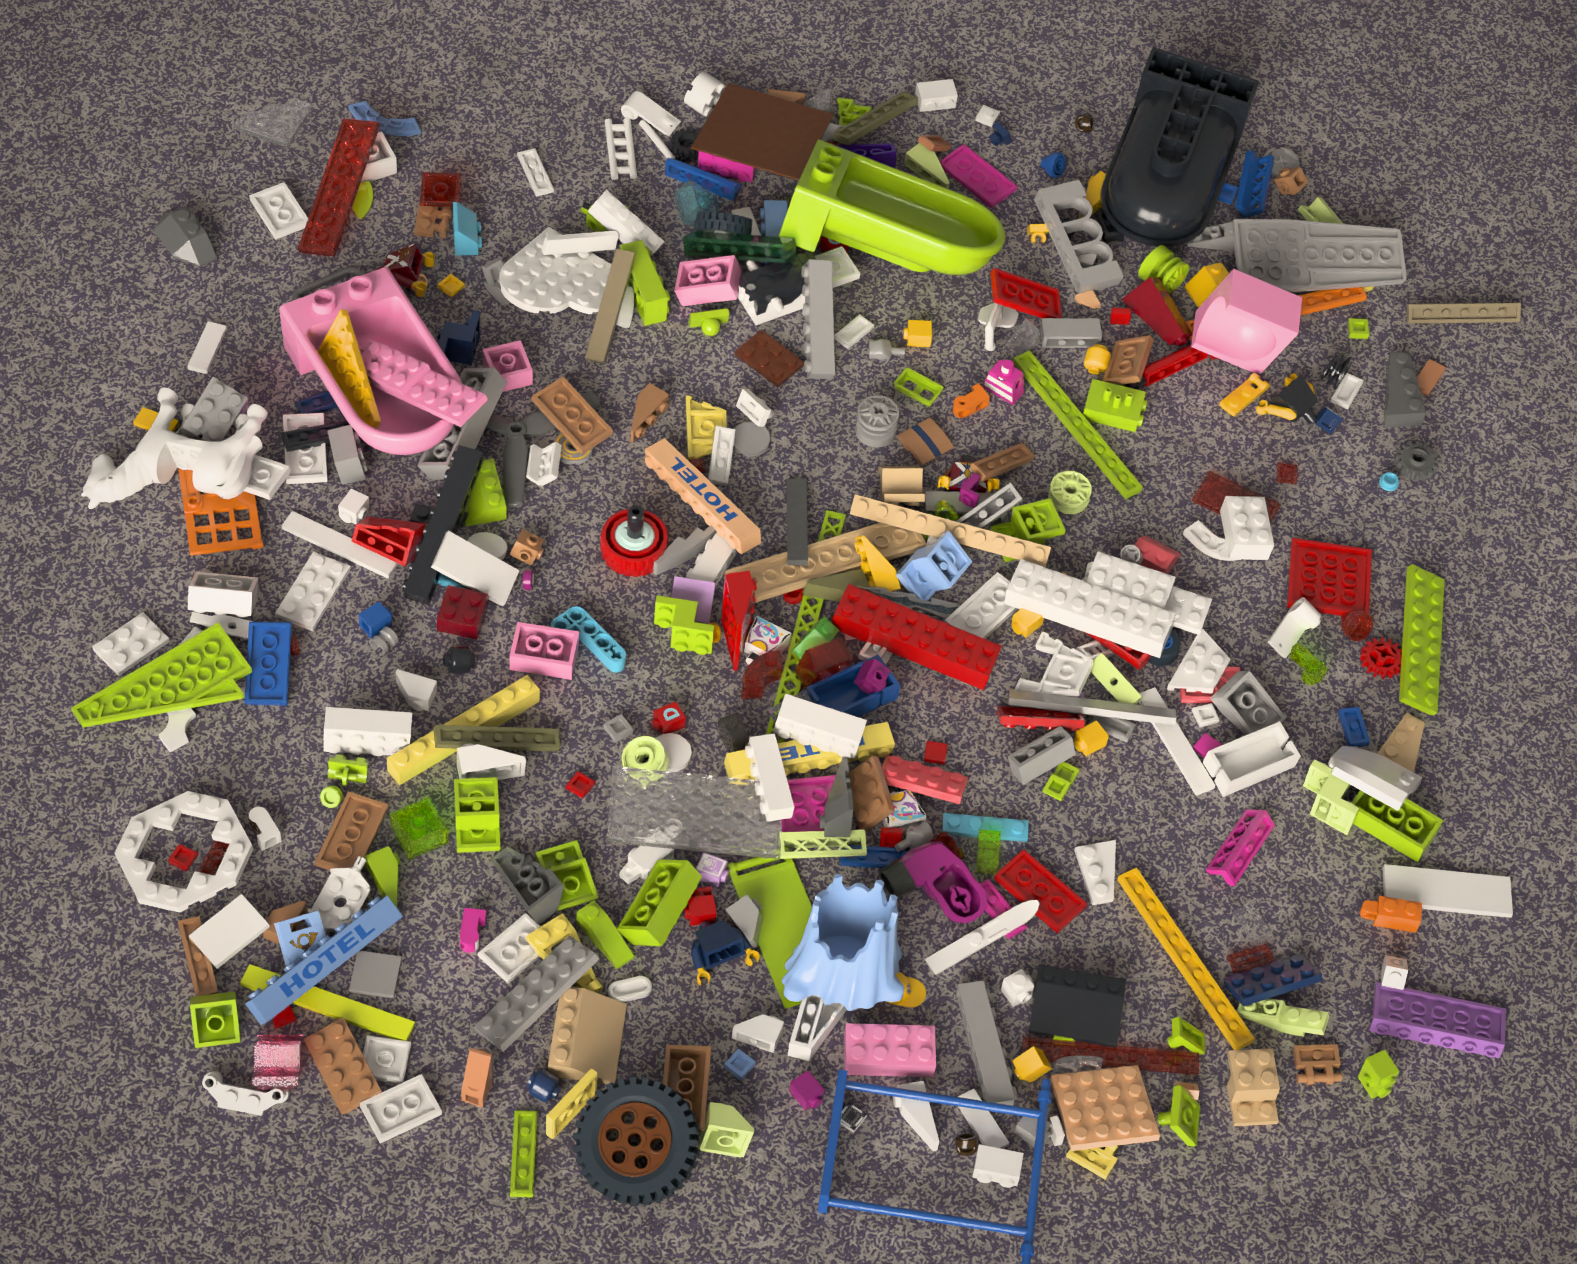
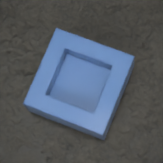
M737 1049L724 1063V1068L742 1081L754 1068L756 1061L740 1049Z

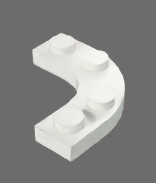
M1199 520L1184 530L1183 535L1204 554L1225 561L1241 560L1229 559L1226 540L1214 535Z

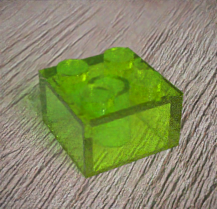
M429 797L389 813L390 828L408 860L448 844V830Z

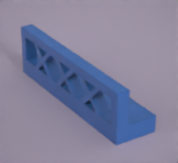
M1253 150L1246 152L1235 204L1237 210L1245 218L1264 213L1275 159L1273 155L1258 158ZM1267 163L1262 169H1260L1262 164ZM1264 175L1265 177L1258 183V180ZM1260 189H1262V191H1261L1257 196H1255V194H1256ZM1257 203H1259L1258 208L1252 209Z
M668 157L666 160V176L732 201L735 200L741 190L742 185L676 159Z

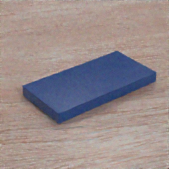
M249 622L247 663L252 668V673L246 676L245 705L288 706L292 637L291 622Z

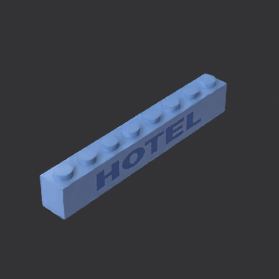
M377 896L368 903V909L365 911L360 909L351 916L353 920L350 923L346 924L343 922L334 929L336 933L333 936L329 937V935H326L317 942L319 946L315 950L308 949L300 955L302 960L298 963L293 961L284 967L285 973L280 977L277 974L266 981L267 987L263 990L258 988L249 994L250 1000L245 1004L260 1025L267 1023L401 919L403 916L390 898L385 896L380 899Z

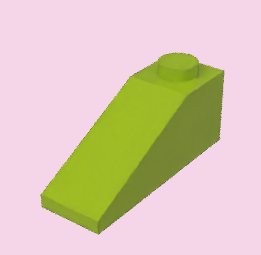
M387 846L366 855L365 866L381 896H388L397 908L398 865H400V859L397 853H392L390 847Z
M594 900L577 911L576 924L616 969H619L635 958L609 916Z

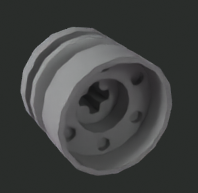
M879 395L869 396L862 400L858 407L855 429L857 438L869 447L879 448L892 443L896 437L899 418L897 404L893 400Z

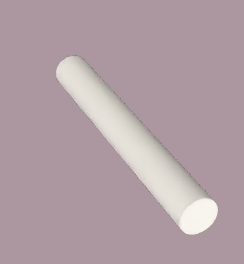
M641 120L639 125L664 156L675 159L673 153L645 120Z

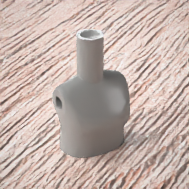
M870 339L869 359L888 362L892 355H905V348L892 347L891 341L887 339Z
M923 821L917 826L908 828L906 839L895 845L896 851L901 852L907 847L912 850L933 841V832L930 825Z

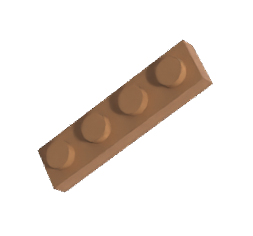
M1020 443L973 462L969 469L981 476L980 480L984 482L1032 462L1035 455L1023 443Z
M200 916L178 921L195 996L218 994L210 960L189 937L190 934L202 926Z

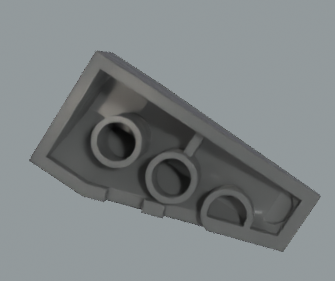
M508 846L490 859L538 925L557 912L564 886L553 871L542 867L535 861L529 860Z

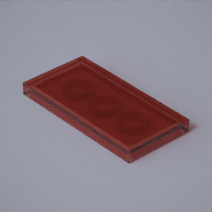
M1209 471L1193 496L1192 502L1221 515L1220 509L1226 496H1264ZM1265 497L1269 522L1271 524L1281 504Z

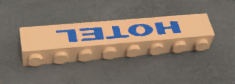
M665 438L645 449L646 465L650 469L652 468L661 480L664 479L669 484L671 490L676 491L685 503L687 502L691 505L694 512L700 514L709 526L712 525L718 535L728 541L731 548L743 554L761 544L760 528Z

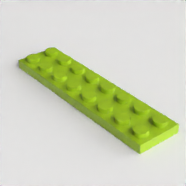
M1411 564L1407 567L1399 701L1426 714L1435 715L1438 713L1445 579Z

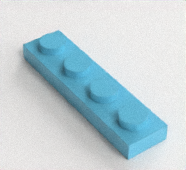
M943 813L942 834L1027 842L1029 820Z

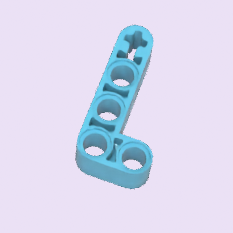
M578 606L571 607L552 621L551 627L579 631V640L610 671L616 673L625 669V650L583 608Z

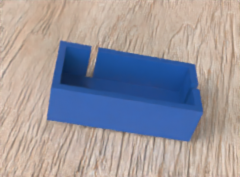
M878 654L806 688L805 700L860 717L877 709L879 703L881 706H884L898 699L900 684L891 672H889L884 689L872 694L864 693L854 683L864 662L876 659L886 666Z

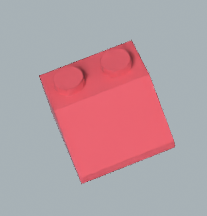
M1148 536L1139 537L1135 543V546L1143 554L1141 566L1166 574L1170 572L1181 553Z

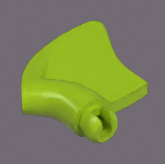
M343 177L344 180H341V186L344 188L337 196V200L347 204L359 219H363L370 211L373 203L370 181L359 182L352 178Z

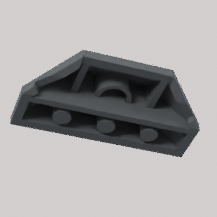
M178 207L161 216L154 228V232L173 258L195 264V266L199 267L217 259L206 231L188 207Z

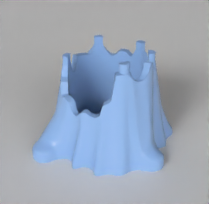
M840 874L834 875L833 882L827 889L815 896L802 940L785 963V968L788 972L782 978V983L785 985L784 996L788 1000L796 1002L811 995H818L823 999L824 1004L840 1003L848 1011L857 1008L868 1009L880 1001L895 1002L901 1000L904 994V985L895 975L899 972L898 962L903 954L897 941L899 914L896 904L897 896L890 895L887 902L885 891L883 890L884 882L882 880H876L874 888L871 889L861 883H855L850 887H846L842 883L843 876Z

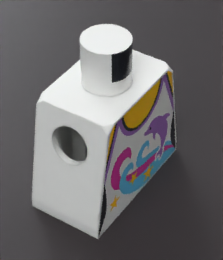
M757 616L745 642L744 652L749 654L746 659L747 664L756 667L761 660L770 665L789 646L791 633Z
M888 786L895 811L883 819L884 827L902 828L903 832H905L908 828L926 821V814L911 791L898 792L897 787Z

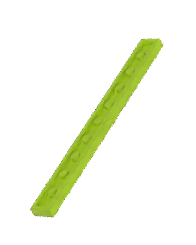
M1029 350L1014 357L1013 363L1017 369L1022 371L1026 380L1125 500L1140 493L1143 488L1142 485Z

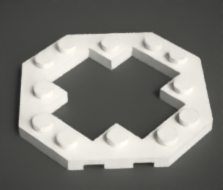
M187 791L131 817L115 851V856L139 903L182 912L188 909V905L197 901L201 903L217 895L216 892L226 887L230 889L236 886L253 851V847L227 799ZM181 813L218 821L211 836L215 841L229 843L216 875L195 871L187 889L151 882L150 879L156 869L155 862L138 859L152 828L157 827L173 831Z

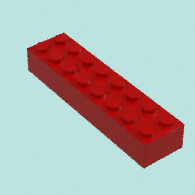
M849 583L832 620V624L841 633L866 643L870 642L871 645H879L881 649L883 647L887 648L888 652L982 690L985 689L1002 647L997 643Z

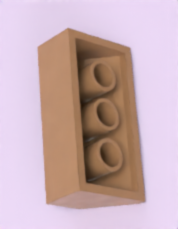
M666 1045L663 1084L673 1089L689 1104L691 1111L695 1113L697 1118L695 1119L696 1123L700 1126L698 1133L705 1130L711 1046Z

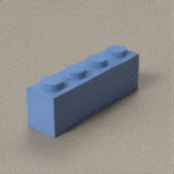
M764 200V207L760 208V220H764L760 228L761 234H764V237L761 238V249H765V252H762V257H772L779 260H787L790 257L789 243L778 239L787 214V201ZM762 261V264H766V266L769 265V264L775 263V262H763V261Z

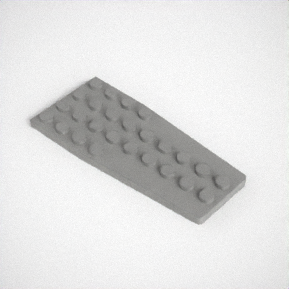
M1234 219L1232 221L1237 270L1288 292L1403 284L1407 279L1401 231L1396 228L1290 219Z

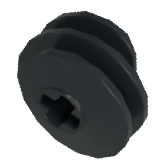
M1343 352L1335 360H1331L1320 378L1323 380L1330 373L1327 381L1328 385L1337 378L1334 389L1349 370L1347 367L1351 358L1348 357L1341 364L1344 356Z

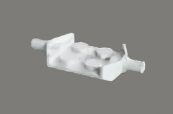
M360 856L357 857L355 864L351 868L330 869L331 874L312 909H308V912L319 910L325 935L330 932L336 933L334 929L343 922L346 924L350 923L353 920L351 916L361 909L371 891L369 884L361 875V869L366 859ZM339 898H344L347 902L343 907H336L335 901Z

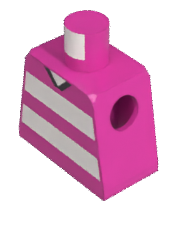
M999 360L989 371L982 387L1014 405L1024 393L1023 373L1013 367L1014 363L1011 360Z

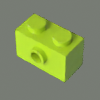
M1383 1050L1366 1058L1358 1078L1372 1099L1377 1096L1383 1098L1391 1093V1088L1396 1082L1399 1070L1386 1050Z

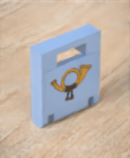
M319 910L274 923L286 966L293 961L298 963L302 960L301 954L310 948L315 950L319 946L317 942L325 937ZM305 920L307 928L291 932V923Z

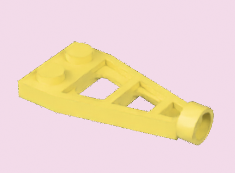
M563 913L526 936V940L543 960L552 952V947L565 940L569 935L580 942L576 930ZM592 967L574 983L579 988H585L595 993H599L603 989V986L596 979Z

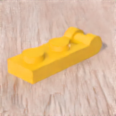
M1253 373L1248 380L1225 397L1219 406L1234 417L1268 390L1270 384L1267 381H1262L1258 374Z

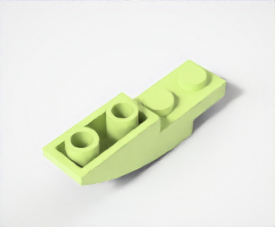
M1270 998L1247 1006L1239 1003L1237 1009L1238 1015L1242 1018L1283 1033L1302 1037L1305 1036V1033L1324 1035L1329 1020L1328 1012L1286 1006L1283 1000Z

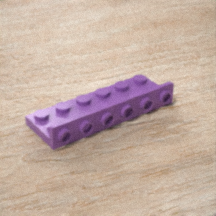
M1376 982L1372 1022L1369 1031L1380 1035L1386 1034L1399 1037L1400 1039L1415 1040L1423 1044H1434L1444 1048L1463 1050L1467 1053L1500 1058L1505 1046V1008L1409 988H1403L1402 990L1382 986L1380 982Z

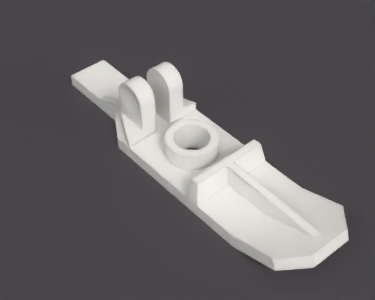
M192 612L190 622L201 624L208 628L219 622L228 636L240 638L241 641L243 639L248 640L249 622H254L228 615L209 616Z

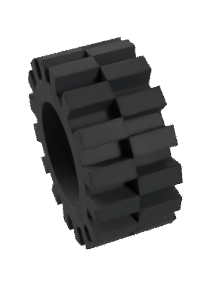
M682 128L680 132L677 130L675 135H672L670 151L676 156L677 160L682 158V162H685V159L688 162H691L692 159L694 161L697 160L699 151L685 148L681 144H693L700 132L696 133L695 129L690 131V128L684 131Z

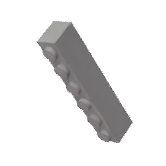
M809 259L802 266V277H804L805 282L802 287V295L805 296L803 315H805L806 319L803 325V333L806 334L804 353H806L807 357L804 363V371L807 372V379H831L835 375L832 261Z
M984 980L958 984L956 997L983 1100L1014 1105V1101L1017 1100V1091L1015 1086L1012 1087L1011 1069L1005 1063L1007 1058L1006 1050L1000 1044L1001 1031L994 1022L996 1020V1013L994 1007H990V990L985 988Z

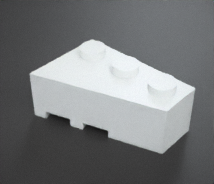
M818 995L804 998L801 1002L789 1043L788 1056L810 1061L846 1012L845 1006L840 1003L826 1005Z

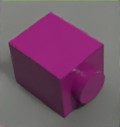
M806 1071L790 1082L789 1092L805 1111L809 1108L815 1109L823 1102L825 1090L809 1071Z

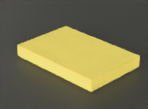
M592 1068L546 1115V1135L551 1139H554L581 1109L587 1105L586 1102L589 1098L592 1099L596 1095L598 1073Z

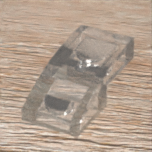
M1081 1055L1060 1058L1056 1061L1054 1072L1077 1074L1078 1070L1100 1071L1103 1058Z

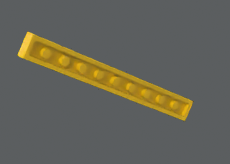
M1137 867L1119 875L1118 882L1232 1048L1240 1050L1254 1043V1036Z

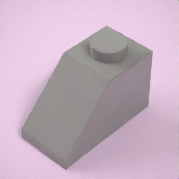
M746 894L728 907L726 911L736 927L748 939L752 948L755 949L758 946L763 921L760 913L762 907L755 898L751 900Z

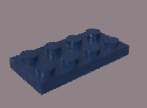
M1302 954L1280 961H1273L1261 967H1254L1242 973L1233 974L1230 977L1223 978L1226 989L1243 1006H1247L1321 982L1322 973Z

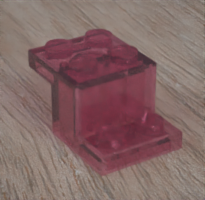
M257 1035L254 1043L252 1086H258V1089H271L272 1086H281V1089H294L295 1086H299L303 1035Z

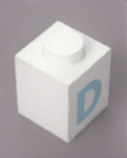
M1385 955L1381 970L1382 986L1403 990L1408 973L1407 959Z

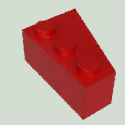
M366 517L356 524L351 542L406 566L415 560L417 556L416 549L418 543L421 542L426 523Z

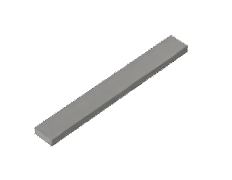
M1015 689L1009 690V705L1168 725H1175L1176 709Z

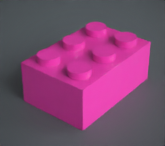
M699 151V169L719 174L725 178H735L741 182L753 181L757 168Z

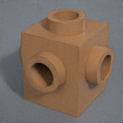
M1301 167L1283 168L1274 179L1279 191L1283 195H1295L1308 183Z
M522 529L509 555L532 566L535 558L539 560L544 551L541 548L544 539Z

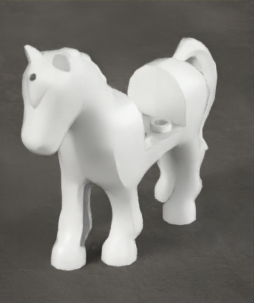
M163 387L159 390L157 397L161 404L160 411L152 427L138 443L136 450L118 468L115 467L112 458L106 454H101L95 458L81 496H87L90 499L88 508L93 509L101 502L111 503L116 500H123L142 490L146 485L152 483L166 484L179 467L182 470H193V484L196 490L217 494L223 499H232L241 494L248 485L253 458L263 448L262 442L256 434L260 431L261 424L265 421L268 412L260 405L252 404L247 410V415H237L234 421L236 433L231 437L217 442L190 439L179 433V430L176 433L169 430L170 422L177 413L174 405L178 400V395L173 390ZM183 405L181 410V416L183 418L182 425L189 416L194 405Z

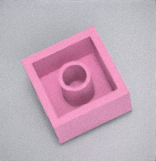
M521 340L483 349L484 368L494 367L507 381L503 392L533 385V370Z

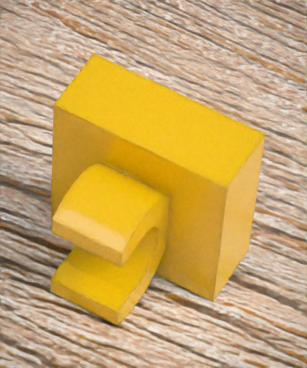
M1030 224L1027 227V235H1032L1030 238L1032 243H1035L1036 236L1041 237L1042 243L1046 241L1045 234L1049 231L1045 224Z

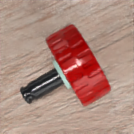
M632 506L629 509L619 511L613 514L603 525L600 538L602 558L610 569L621 575L639 577L653 573L654 561L658 560L668 548V531L658 516L643 510L640 506Z

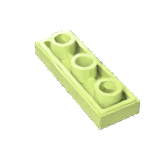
M1100 653L1093 660L1094 665L1091 672L1118 702L1137 704L1143 698L1103 653ZM1118 680V683L1113 686V682Z

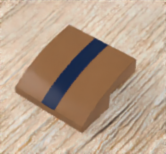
M931 418L924 420L897 436L908 452L911 451L920 466L927 464L954 448L946 434Z

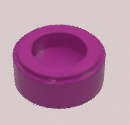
M526 569L523 573L524 590H533L534 570Z

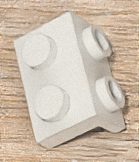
M554 442L543 449L535 444L531 445L526 477L540 486L555 480L559 474L558 469L562 445Z

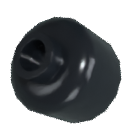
M452 646L443 655V665L447 666L450 673L467 674L475 666V654L471 652L469 647Z

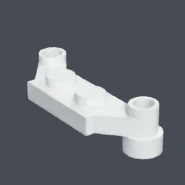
M217 1071L207 1073L203 1079V1086L218 1102L217 1107L256 1115H263L264 1110L276 1103L286 1101L290 1095L289 1088L284 1084L275 1085L269 1092L224 1084L222 1075ZM209 1078L214 1081V1085L209 1083ZM276 1091L280 1092L281 1098L276 1097Z

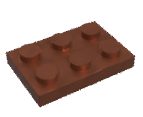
M760 330L735 351V356L777 388L804 367L805 363L763 330Z

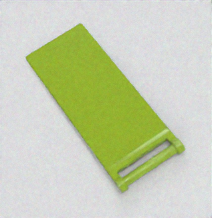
M784 846L785 852H790L788 846ZM780 850L741 862L727 863V870L730 871L729 876L739 899L747 894L751 900L755 898L762 907L760 913L763 921L758 946L784 1008H790L800 1005L802 1000L790 1001L784 996L785 985L782 983V978L788 972L785 968L786 961L791 957L793 950L802 940L812 909L811 903L792 858H786L783 863L738 876L736 873L780 859Z

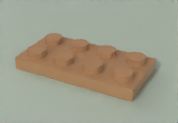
M563 376L532 396V402L581 455L613 435V430Z
M348 791L316 858L315 866L330 871V869L353 867L358 856L365 859L386 816L389 805Z
M344 1017L304 1038L342 1115L359 1107L360 1102L382 1093Z

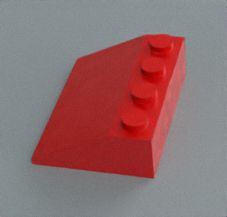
M750 570L725 574L721 622L733 671L739 668L745 649V642L750 632V626L753 625L754 591L757 590L755 578H751Z

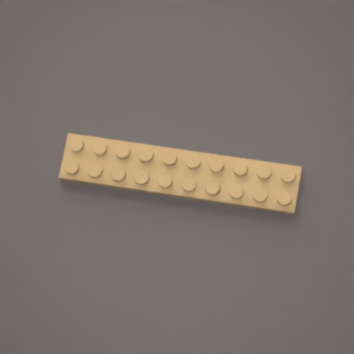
M880 522L809 544L808 565H787V552L726 570L725 574L750 570L751 578H755L757 590L754 591V603L804 588L806 581L812 578L818 579L827 577L830 574H840L848 570L861 569L860 563L862 560L860 554L855 549V537L865 536L887 561L915 553L917 549L926 547V542L921 533Z

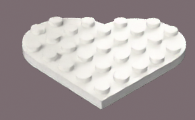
M548 227L509 259L500 270L498 282L500 283L502 294L508 301L523 310L533 313L549 311L551 314L571 307L579 312L592 314V312H598L612 264L592 252L543 255L542 247L545 236L562 235Z

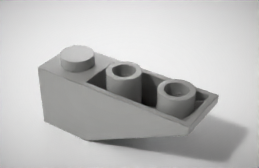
M1232 222L1206 227L1197 238L1188 242V247L1235 251Z

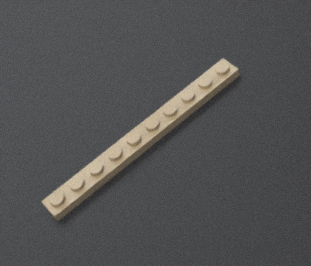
M859 495L854 496L850 511L851 515L939 538L943 532L949 531L959 544L1017 560L1022 559L1043 567L1047 566L1051 547Z

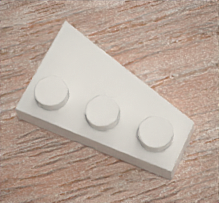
M1116 840L1075 847L1074 851L1092 905L1113 902Z

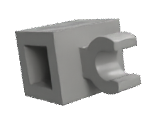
M1048 1107L1047 1119L1050 1116V1111L1052 1110V1108ZM1023 1116L1016 1125L1014 1132L1016 1136L1035 1147L1038 1119ZM1049 1121L1046 1122L1044 1145L1051 1136L1049 1132L1051 1123Z

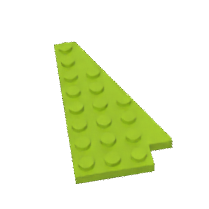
M218 622L73 706L71 710L82 727H89L244 698V693L236 681L252 673V668Z

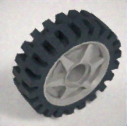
M698 211L695 220V230L711 235L750 238L753 220L729 213Z

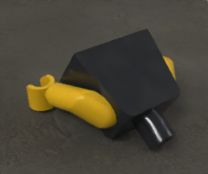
M1293 373L1290 375V378H1285L1284 383L1286 387L1269 402V406L1265 400H1261L1259 406H1256V412L1260 415H1264L1268 411V414L1288 419L1291 422H1295L1300 417H1303L1308 424H1311L1317 418L1311 407L1318 402V399L1315 396L1313 385L1305 381L1302 375L1297 377Z

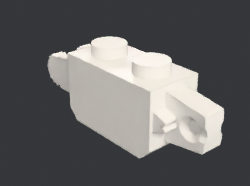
M671 826L663 833L658 830L653 835H648L642 845L638 848H633L629 852L628 863L620 871V878L627 884H630L639 877L646 879L657 860H672L674 858V847L680 840L679 827Z

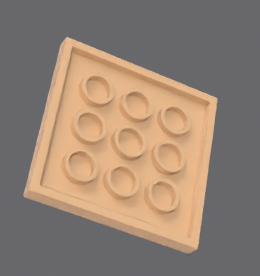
M1138 1065L1051 1075L1053 1092L1071 1151L1159 1140L1160 1133Z

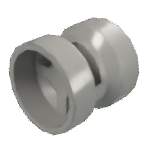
M1135 545L1124 546L1121 550V559L1138 565L1142 564L1143 554Z
M384 627L380 630L378 636H374L369 640L373 650L379 647L382 648L383 651L379 653L381 656H384L389 651V647H394L399 642L398 636L389 627Z

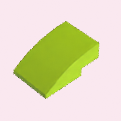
M577 840L536 852V862L542 867L553 871L564 886L557 912L599 899L586 859L582 856Z

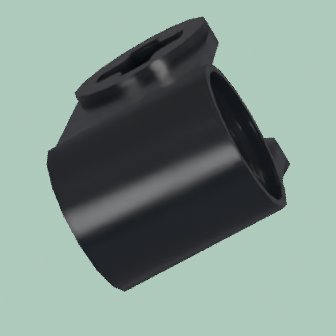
M1101 209L1097 222L1102 228V241L1106 244L1117 240L1119 242L1124 241V235L1111 225Z

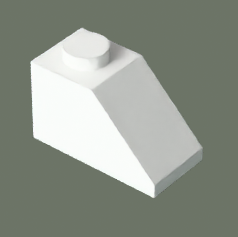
M397 669L396 684L408 705L417 711H429L437 693V681Z
M759 1015L734 1025L732 1039L774 1053L783 1031L784 1021L772 1015Z

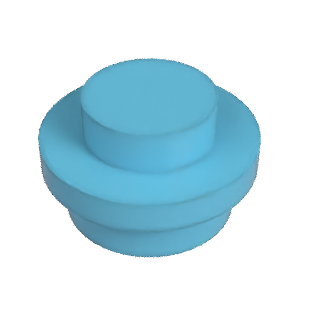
M1387 472L1380 477L1379 485L1386 491H1394L1398 488L1399 480L1396 474Z

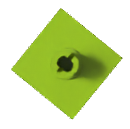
M1182 1085L1173 1086L1171 1111L1159 1112L1158 1123L1161 1126L1170 1125L1171 1129L1187 1146H1197L1200 1105Z

